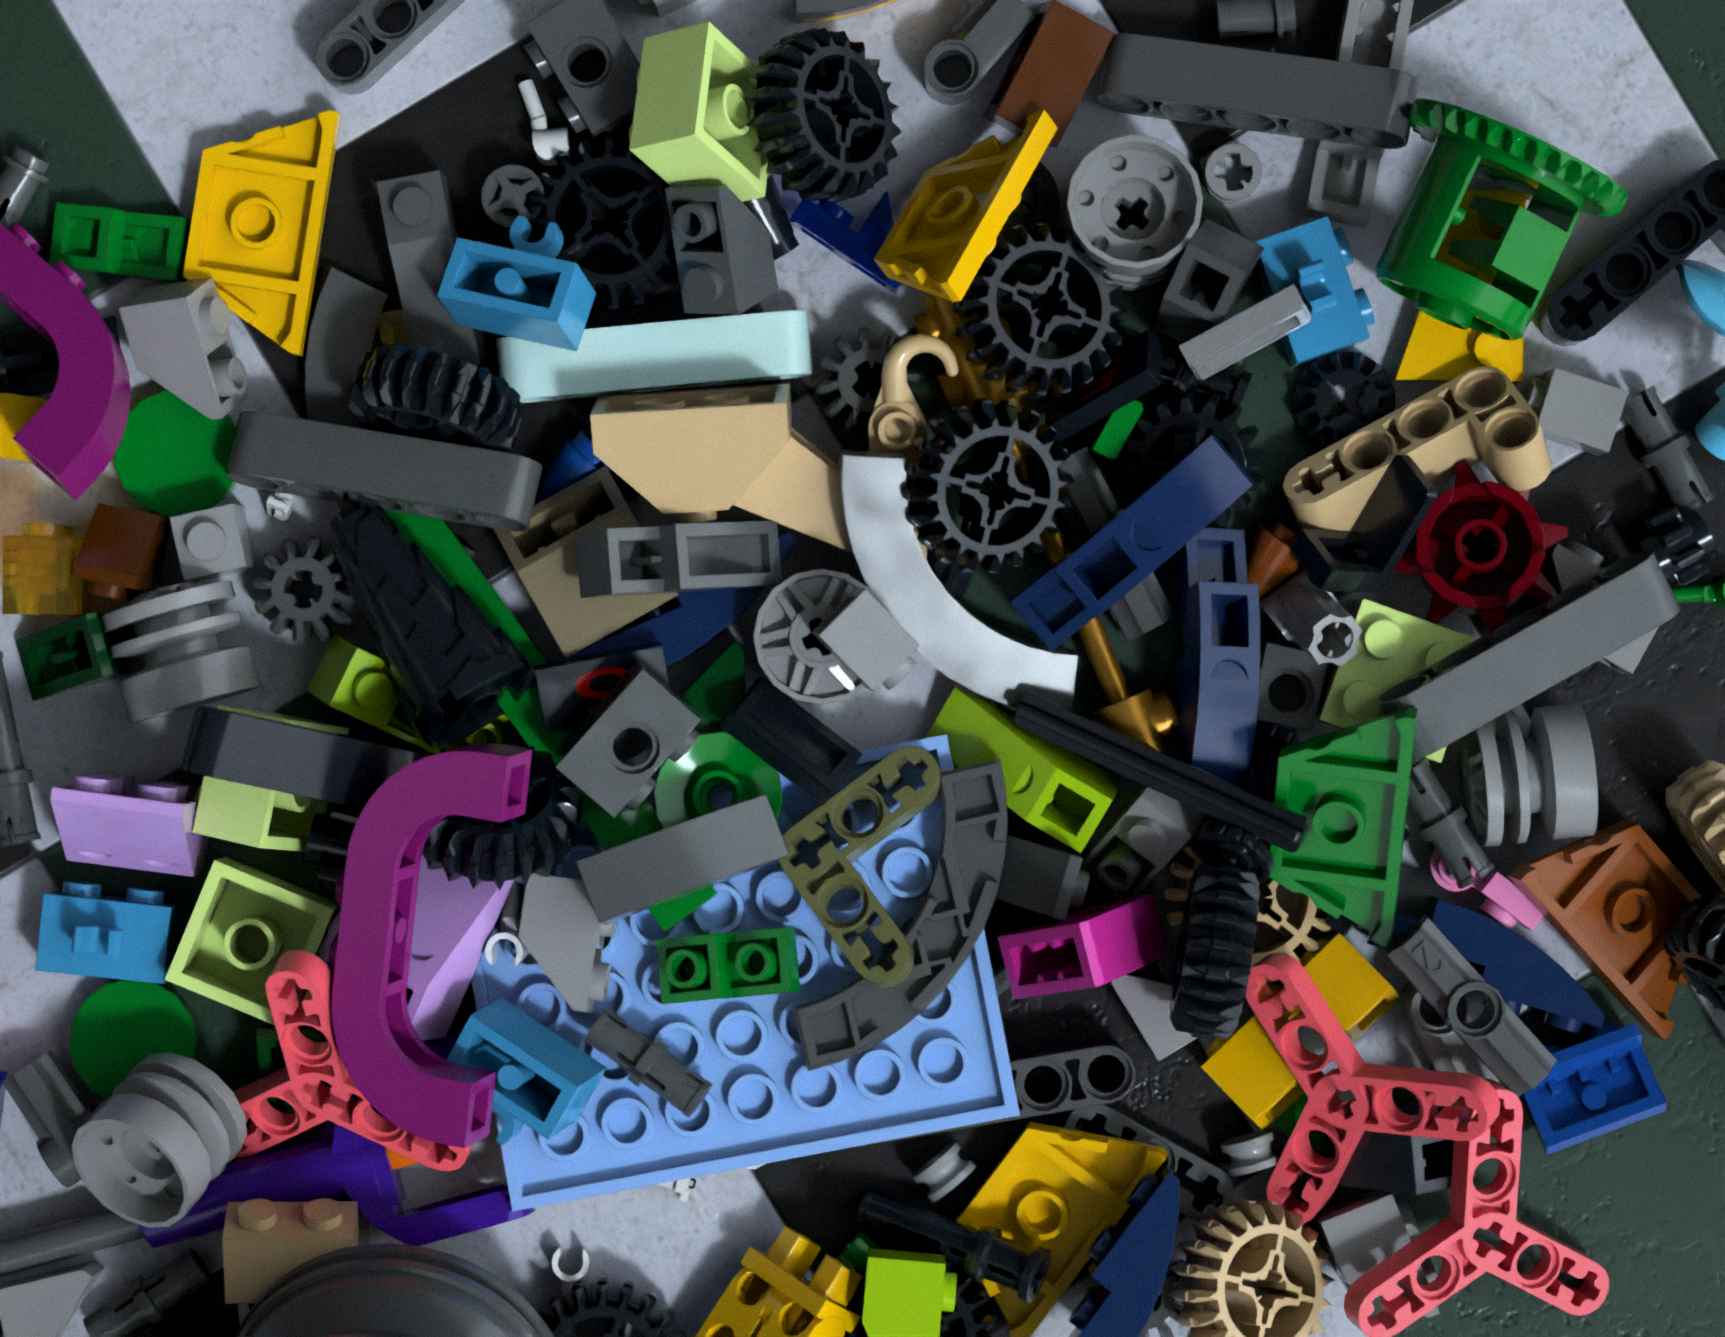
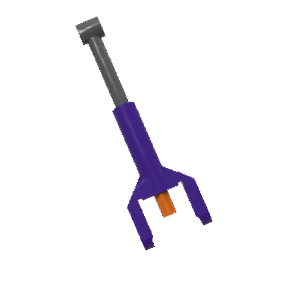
M462 1031L447 1034L446 1038L425 1040L423 1043L438 1056L447 1059ZM352 1094L351 1098L358 1101L359 1096ZM371 1105L372 1109H373L377 1114H379L380 1116L384 1117L383 1115H381V1114ZM328 1121L319 1138L228 1162L223 1172L209 1182L206 1192L189 1212L169 1227L148 1228L126 1221L107 1208L0 1237V1277L145 1238L152 1248H158L224 1230L228 1202H245L258 1198L267 1199L272 1202H310L320 1198L336 1199L337 1201H358V1213L364 1215L374 1227L406 1245L414 1246L425 1245L527 1216L535 1212V1209L529 1208L512 1212L508 1186L500 1184L403 1211L401 1203L406 1198L399 1169L418 1164V1162Z

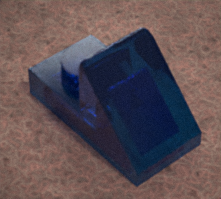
M885 191L858 232L849 227L854 217L836 203L830 204L827 202L821 204L819 201L816 205L810 200L800 202L790 217L792 226L894 295H897L903 283L887 278L874 261L876 254L894 225L888 191Z

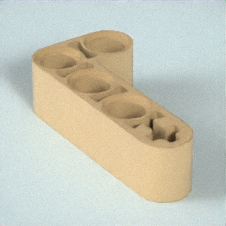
M1483 366L1462 373L1299 462L1285 476L1283 488L1299 530L1317 529L1350 532L1396 455H1409L1433 486L1456 475L1457 463L1468 462L1472 466L1482 460L1499 484L1516 491H1526L1544 482L1551 472L1552 461L1536 413L1504 372L1498 368Z

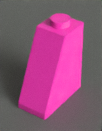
M1152 894L1112 900L1068 914L1065 921L1052 919L997 937L1014 1000L1095 988L1168 956L1162 933V923L1157 914Z

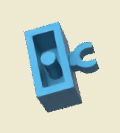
M518 215L513 221L509 233L514 249L457 237L437 297L459 326L577 352L596 292L577 263L555 258L560 253L564 242L563 233L557 223L549 222L544 237L538 242L529 243L528 238L531 235L532 226L525 216Z
M1328 216L1254 242L1264 247L1256 265V270L1266 298L1294 284L1312 317L1310 323L1281 338L1290 367L1363 343L1370 338L1366 326L1374 324L1375 320L1369 299L1363 288L1353 289L1346 269L1347 265L1354 262L1348 239L1341 227L1332 229Z
M65 880L63 881L62 891L55 890L43 894L35 971L158 984L169 982L165 980V977L177 951L182 904L164 902L165 891L127 887L126 898L101 895L102 884Z
M502 997L470 1015L446 1059L461 1065L496 1071L492 1111L496 1112L503 1122V1128L496 1139V1142L501 1145L514 1138L521 1131L523 1124H526L549 1140L577 1121L607 1068Z

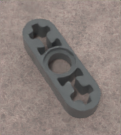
M1108 1104L1069 1110L1063 1128L1080 1131L1075 1127L1080 1118L1091 1121L1096 1113L1105 1116L1103 1120L1104 1129L1117 1138L1121 1139L1123 1127H1128L1135 1132L1126 1140L1155 1143L1168 1151L1166 1166L1174 1172H1177L1178 1161L1182 1157L1190 1161L1182 1170L1184 1175L1197 1182H1203L1208 1175L1216 1177L1214 1188L1221 1194L1219 1200L1216 1203L1206 1200L1200 1208L1192 1205L1194 1202L1192 1192L1180 1185V1213L1193 1220L1200 1221L1201 1219H1210L1211 1209L1221 1205L1231 1206L1234 1199L1233 1184L1226 1172L1215 1163Z

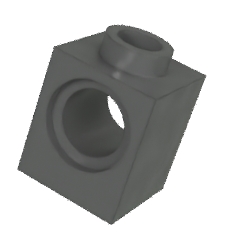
M1268 642L1261 643L1258 725H1276L1293 733H1296L1297 729L1313 732L1328 663L1318 665L1303 650ZM1284 674L1296 679L1301 687L1300 702L1294 709L1288 712L1277 710L1271 704L1268 695L1272 681Z

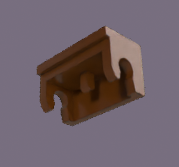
M1050 0L1038 5L1034 13L1036 19L1026 29L983 118L1021 136L1027 126V116L1045 109L1058 127L1048 145L1056 148L1114 32L1056 0Z

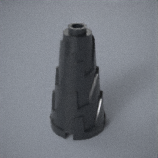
M357 502L345 507L333 517L330 523L333 530L328 539L337 561L348 579L345 582L347 590L378 641L375 647L400 688L396 691L397 696L414 726L430 747L433 741L436 742L438 747L457 742L482 729L505 713L498 704L505 690L509 691L516 702L524 695L535 678L536 672L532 665L500 625L496 628L492 625L460 584L453 585L417 540L411 543L401 529L379 506L365 507L363 503Z

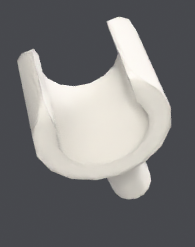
M529 79L520 82L518 87L531 120L533 146L538 161L545 166L558 165L555 156L560 152L565 153L570 161H572L568 127L548 129L547 117L533 80Z
M514 880L502 907L499 932L494 934L486 943L485 955L491 965L497 962V944L500 939H508L516 946L515 967L524 960L528 953L527 948L518 937L520 883Z
M559 1247L552 1257V1269L555 1275L561 1279V1294L571 1307L575 1305L571 1288L574 1283L579 1282L588 1274L591 1266L590 1256L585 1249H582V1269L575 1275H566L560 1269L561 1247ZM577 1324L570 1327L563 1335H576Z

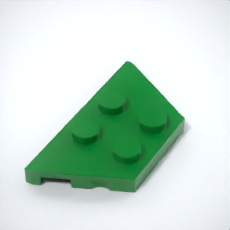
M1411 707L1282 747L1278 759L1274 803L1305 816L1310 822L1306 839L1297 852L1290 853L1270 844V851L1274 857L1275 866L1269 878L1294 893L1299 892L1307 895L1313 900L1316 907L1336 919L1341 914L1370 931L1372 933L1371 940L1382 947H1389L1392 944L1418 713V708Z

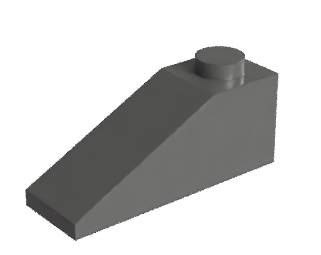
M440 170L376 182L388 248L411 347L416 349L419 346H424L430 351L439 353L445 351L449 356L458 359L467 358L468 363L477 367L482 366L475 329L459 326L437 297L458 237L447 178Z

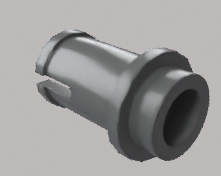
M1216 0L1219 40L1228 37L1275 33L1276 39H1283L1284 32L1296 31L1294 0Z
M15 145L11 155L4 153L1 158L6 164L0 173V210L5 200H10V204L0 221L5 228L12 222L19 223L40 182L47 184L50 179L45 174L50 163L18 145Z

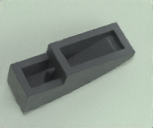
M774 521L684 523L653 527L604 528L575 533L581 598L775 586L782 583L778 527Z
M765 794L651 833L576 863L599 923L608 925L664 902L670 903L788 857L790 854L769 799Z

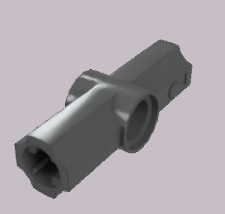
M1088 447L1071 454L1057 468L1071 473L1075 482L1067 487L1059 488V495L1070 500L1072 508L1063 511L1057 509L1069 531L1065 535L1072 550L1111 519L1114 513L1124 506L1122 504L1118 506L1108 487L1106 478ZM1153 572L1108 608L1120 633L1124 635L1127 642L1176 617Z
M1423 916L1415 923L1410 924L1393 939L1392 944L1384 952L1387 958L1435 1009L1442 1022L1454 1030L1505 1088L1519 1097L1523 1093L1534 1089L1549 1075L1557 1059L1504 1002L1499 991L1483 979L1427 916ZM1470 991H1480L1485 1002L1482 1014L1472 1022H1460L1456 1012L1458 1001L1464 994Z

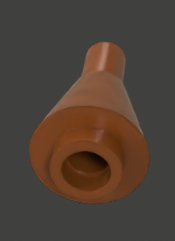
M1278 519L1271 528L1259 522L1246 556L1248 583L1259 584V601L1303 567L1290 549L1299 532Z

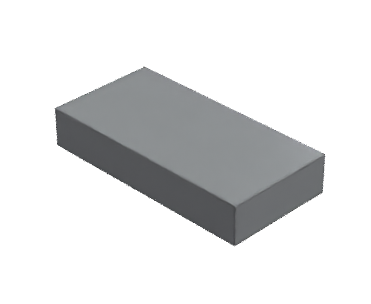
M1292 284L1181 344L1179 348L1196 378L1203 381L1310 323L1312 317L1295 285Z

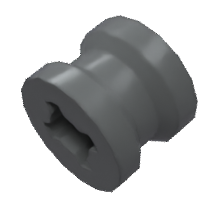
M505 165L497 168L487 177L482 187L481 202L485 213L496 226L510 233V227L518 215L525 216L528 221L533 218H544V208L529 205L526 202V195L532 192V194L548 197L545 186L532 170L521 165Z

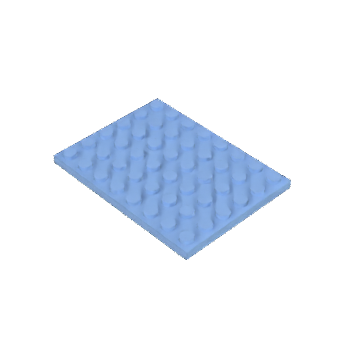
M947 734L860 751L862 756L828 800L893 751L904 746H917L927 750L938 762L942 772L954 770ZM910 763L903 766L900 772L904 780L890 792L885 788L882 781L873 787L885 799L891 813L900 807L892 795L907 785L912 787L915 792L921 790L926 785L921 775L928 767L925 765L923 768L916 770ZM779 773L783 803L777 823L783 836L792 826L821 806V804ZM717 786L710 792L709 802L714 809L720 810L731 804L732 792L728 787ZM651 791L647 797L655 806L654 791ZM941 792L932 804L852 862L855 869L903 934H905L919 912L935 876L943 825ZM866 799L852 802L846 808L843 815L845 827L854 833H863L870 830L878 818L876 804ZM582 818L580 819V835L576 840V846L571 847L566 863L554 864L549 875L583 880L576 862L605 851ZM830 820L821 826L830 837L814 847L806 840L796 847L800 853V858L793 863L795 867L801 863L807 864L811 869L817 867L821 863L817 852L831 840L838 846L839 851L848 845L834 830ZM779 860L713 885L718 895L668 932H664L648 909L618 920L615 937L605 936L601 962L611 964L607 998L605 1002L595 1001L594 1013L573 1011L529 951L524 960L515 967L517 950L514 943L508 939H500L498 941V957L494 965H491L486 959L484 949L471 979L476 1011L502 997L607 1067L577 1121L549 1140L526 1124H523L521 1131L514 1138L503 1145L500 1144L512 1212L1020 1115L985 927L970 956L950 984L923 1012L905 1027L874 1047L844 1061L812 1071L807 1070L793 1008L817 1001L837 992L862 976L855 970L786 875ZM521 884L518 906L519 927L525 893V886ZM844 888L837 891L831 897L828 904L831 918L841 923L856 919L863 908V898L860 892L852 888ZM502 910L499 914V917L496 921V924L492 930L489 939L494 934L499 932L500 917H502ZM879 916L875 918L866 931L847 939L849 945H852L855 939L860 936L871 949L874 959L868 964L869 970L881 962L897 945L896 943L892 947H885L870 929L874 925L881 924L882 920ZM795 927L800 992L661 1004L657 939ZM607 1008L613 1010L626 1023L641 1034L646 1035L652 1041H655L657 1038L661 1039L669 1045L667 1052L676 1057L678 1061L693 1072L695 1071L713 1084L704 1100L689 1118L671 1105L669 1101L644 1084L640 1087L634 1085L628 1080L630 1075L605 1054L584 1042L591 1027ZM495 1112L499 1134L503 1128V1122L501 1117Z

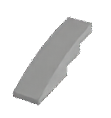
M1346 0L1334 61L1402 70L1414 0ZM1317 140L1303 216L1317 219L1328 216L1329 221L1366 228L1370 220L1379 164L1385 149Z

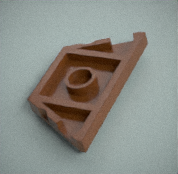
M1627 820L1620 821L1595 832L1594 836H1586L1513 868L1507 876L1649 1034L1666 1040L1671 1034L1675 1023L1666 1019L1677 983L1687 985L1688 981L1680 970L1671 965L1670 956L1667 955L1663 946L1666 940L1665 935L1673 926L1671 922L1683 907L1687 908L1695 897L1700 898L1701 895L1639 824Z

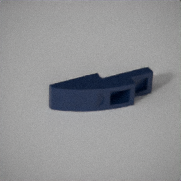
M1212 433L1115 512L1111 519L1017 594L1010 602L1011 605L1052 652L1091 619L1100 616L1156 570L1252 487L1254 482Z
M1204 528L1177 551L1184 657L1174 664L1181 760L1245 789L1249 781L1253 758L1260 687L1259 584L1248 583L1244 530Z
M789 531L778 536L781 568L795 546ZM768 586L678 593L677 597L681 604L680 607L670 610L666 602L635 619L634 627L613 636L610 633L570 657L563 658L566 660L660 641L667 669L707 645L731 626L760 597Z
M1429 896L1424 916H1427L1467 961L1475 963L1474 969L1488 984L1499 991L1504 1002L1516 1015L1519 1016L1521 1006L1524 1004L1546 1011L1543 1023L1580 1034L1583 1022L1602 1027L1605 1017L1604 1013L1585 989L1561 965L1542 950L1507 927L1481 914L1434 896ZM1396 912L1393 939L1410 924L1418 921L1419 918ZM1355 923L1354 926H1356V927H1358V928H1360V929L1366 930L1365 928H1363V927H1361L1360 925H1358L1357 923ZM1370 932L1367 944L1387 950L1388 947H1382L1371 940L1372 933Z
M1165 1165L1158 1176L1148 1171L1141 1178L1126 1200V1203L1133 1207L1131 1212L1118 1228L1111 1223L1107 1224L1090 1246L1087 1254L1094 1259L1088 1267L1090 1276L1103 1285L1105 1289L1100 1295L1091 1290L1081 1300L1069 1318V1322L1075 1328L1068 1337L1140 1336L1165 1281L1176 1236L1179 1216L1180 1179L1176 1172Z

